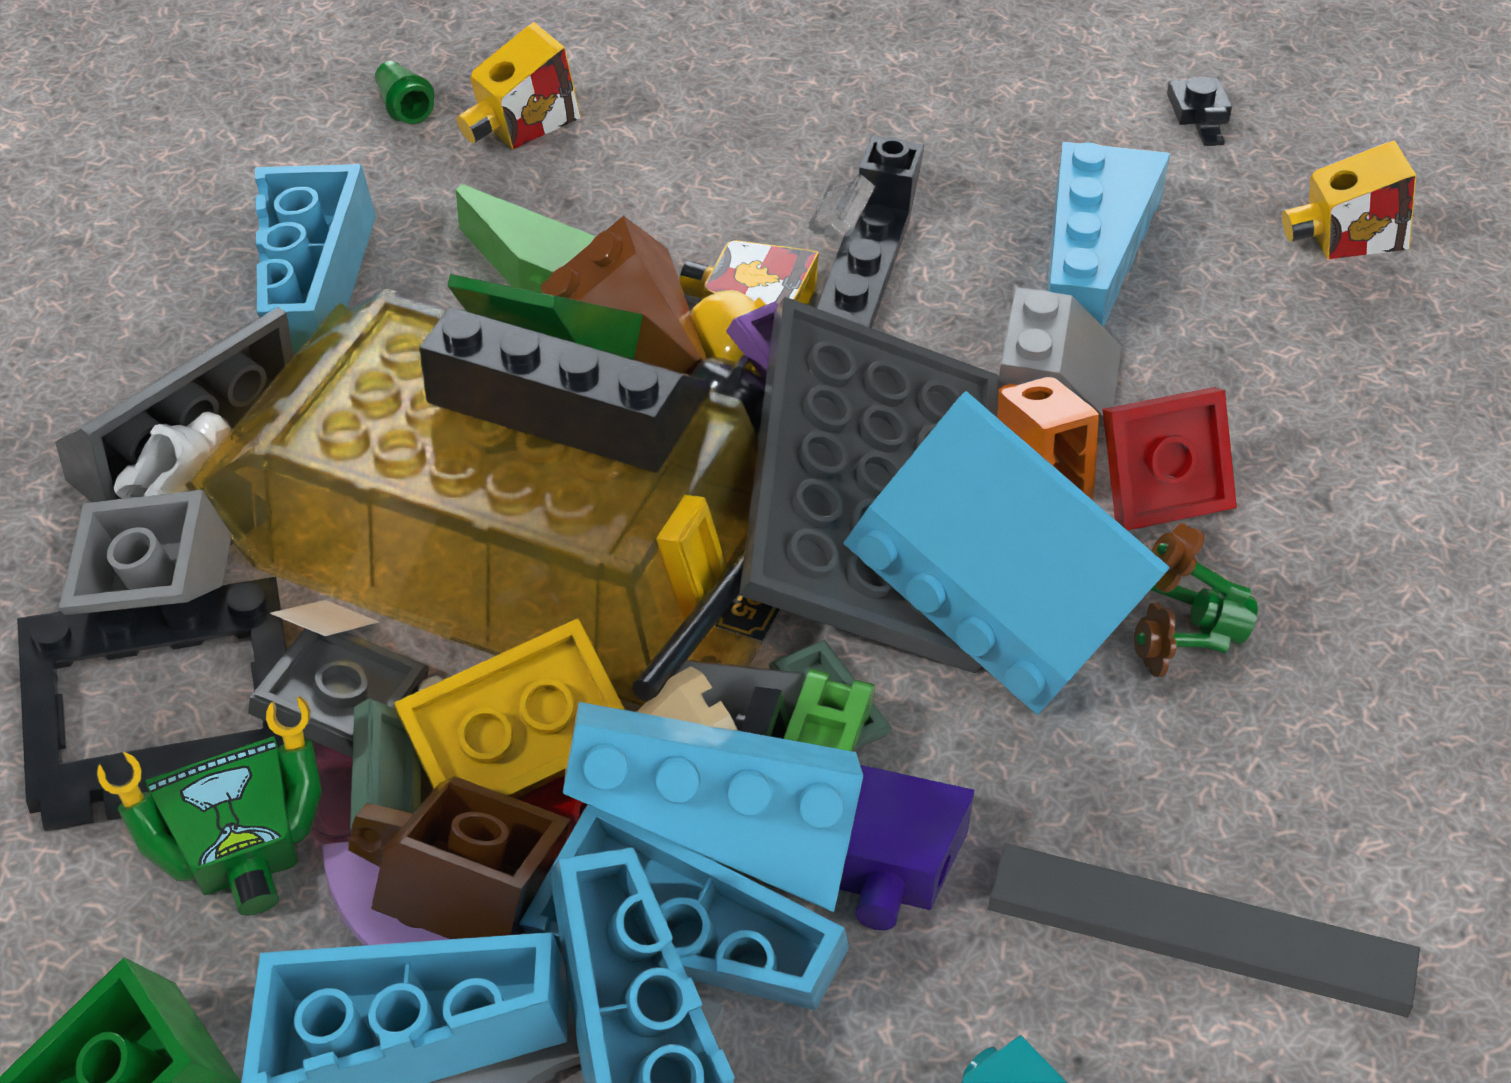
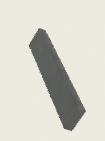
M1007 843L1004 844L989 899L988 910L1407 1018L1412 1010L1420 947Z

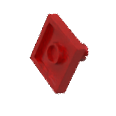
M1211 387L1102 409L1114 517L1127 531L1237 508L1225 390Z

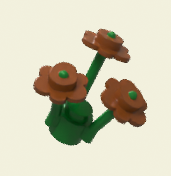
M1181 523L1175 527L1173 532L1162 535L1152 547L1151 551L1170 568L1152 587L1151 591L1192 605L1191 622L1199 626L1202 633H1174L1175 616L1173 611L1169 608H1162L1159 603H1151L1147 609V616L1142 617L1135 628L1134 647L1137 655L1143 659L1145 667H1149L1154 677H1164L1166 675L1169 659L1175 656L1176 647H1202L1226 653L1230 642L1240 645L1248 639L1257 619V601L1254 597L1250 596V588L1232 583L1197 562L1195 555L1203 546L1204 534L1196 528H1191L1186 523ZM1191 574L1212 587V589L1203 588L1199 592H1195L1177 584L1182 576L1185 577Z

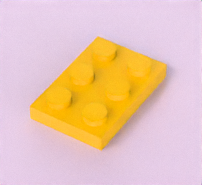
M579 618L394 702L396 712L433 789L440 782L456 776L515 799L565 776L579 702L625 710Z

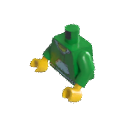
M300 696L297 697L298 708L301 711V721L297 726L286 727L278 722L274 701L270 703L266 711V721L269 728L275 734L283 737L284 744L279 748L273 736L147 779L145 781L149 792L143 793L138 786L142 771L139 762L134 756L123 752L133 769L132 777L125 785L114 786L106 780L105 772L101 765H98L97 777L99 783L106 791L118 794L122 804L118 807V811L140 854L176 881L187 882L196 880L203 895L230 887L237 911L241 915L249 916L263 913L279 902L272 874L292 868L298 863L297 843L310 835L322 796V787L313 743L310 740H305L303 729L308 725L311 718V709L308 702Z

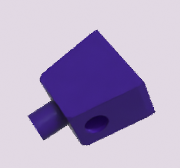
M860 765L863 780L839 890L860 894L855 917L862 925L874 930L892 929L896 925L901 904L927 910L932 909L967 836L974 789Z

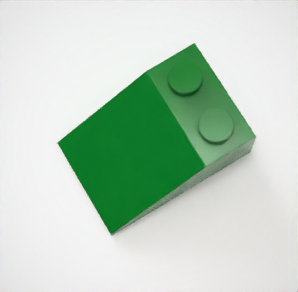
M449 275L447 286L465 311L495 318L634 359L643 314L459 275Z
M125 957L0 1076V1083H241L176 983Z

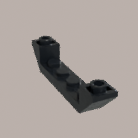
M871 136L859 167L857 203L818 303V309L872 328L910 221L924 153L923 144L907 142L895 137Z

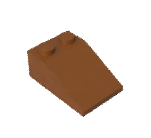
M624 215L606 231L599 233L587 247L564 266L556 269L549 279L540 285L542 293L643 314L635 360L691 375L697 365L706 358L669 250Z

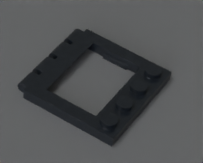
M276 577L222 585L184 603L64 615L61 611L17 618L26 803L30 814L41 812L44 831L94 823V802L104 801L107 820L122 818L118 811L122 801L118 794H112L101 786L97 777L98 765L100 764L105 772L106 780L114 786L125 785L130 781L133 774L132 766L126 760L123 752L63 763L61 749H66L63 695L58 694L57 669L71 667L74 661L105 657L107 660L137 656L141 650L170 646L174 650L202 645L208 639L235 635L238 639L252 637L251 645L255 661L250 663L255 692L287 651L283 619L270 614L271 612L281 610ZM263 720L262 729L139 749L126 753L134 756L140 764L142 772L138 786L143 793L149 792L145 781L147 779L273 736L278 748L284 742L283 737L275 734L269 728L267 721Z

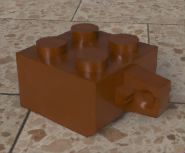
M454 776L440 782L414 814L366 803L354 818L348 851L380 867L371 907L372 910L396 918L406 926L422 928L448 939L520 935L524 930L519 923L565 844L571 819Z

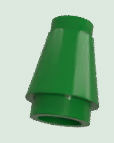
M395 61L384 62L377 68L375 81L391 118L407 124H416L424 121L431 114L434 107V90L428 80Z

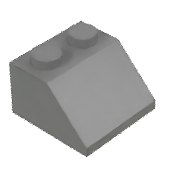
M1015 287L1000 367L998 390L1007 384L1020 385L1045 377L1055 378L1099 413L1098 427H1104L1102 409L1114 406L1122 346L1072 295Z
M203 490L83 503L59 609L64 615L189 602L222 586L232 535Z

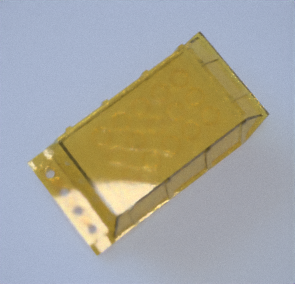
M384 288L382 292L350 310L342 303L335 306L185 484L189 491L203 490L231 533V541L254 568L495 656L579 618L619 699L643 706L645 702L636 697L632 690V685L684 621L656 538L684 495L705 497L728 567L746 545L759 440L742 401L718 394L715 388L711 386L710 392L658 473L428 404L426 402L419 346L446 311L402 298L397 291ZM714 627L687 660L750 666L763 642Z

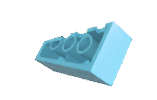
M1062 142L1055 191L1047 291L1072 295L1104 327L1127 272L1129 273L1140 243L1148 231L1150 221L1162 200L1170 153L1100 146L1089 142L1081 144Z
M362 164L255 167V180L258 187V196H255V204L259 221V230L256 231V246L259 252V263L256 264L258 316L261 317L278 307L287 313L295 364L331 363L376 218Z
M579 702L567 760L563 794L834 912L863 773L856 752L743 731L709 727L699 723Z
M591 805L586 806L549 873L558 859L633 847L673 936L671 941L688 978L691 977L692 981L817 1010L849 949L844 927L691 849ZM548 873L519 924L526 934L552 932L558 947L562 949L550 874Z
M634 848L558 859L549 874L584 1083H734L733 1079H735V1076L723 1049L719 1050L700 1007L703 1005L692 978L687 977L671 941L673 936Z
M553 933L260 953L241 1083H430L567 1042L569 989L564 959Z

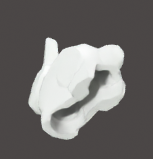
M212 412L202 413L187 426L155 425L150 431L151 437L145 444L136 465H128L117 476L114 491L122 499L195 491L209 481L211 471L216 468L223 471L228 466H231L241 473L245 467L244 461L239 455L243 438L238 434H234L226 419Z

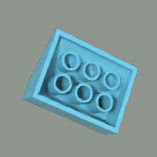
M967 391L956 400L877 496L843 543L1037 715L1170 568Z

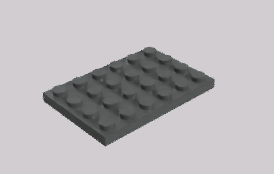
M784 296L774 313L739 595L976 673L981 667L977 661L963 651L959 645L843 543L877 496L965 391L997 417L999 375Z

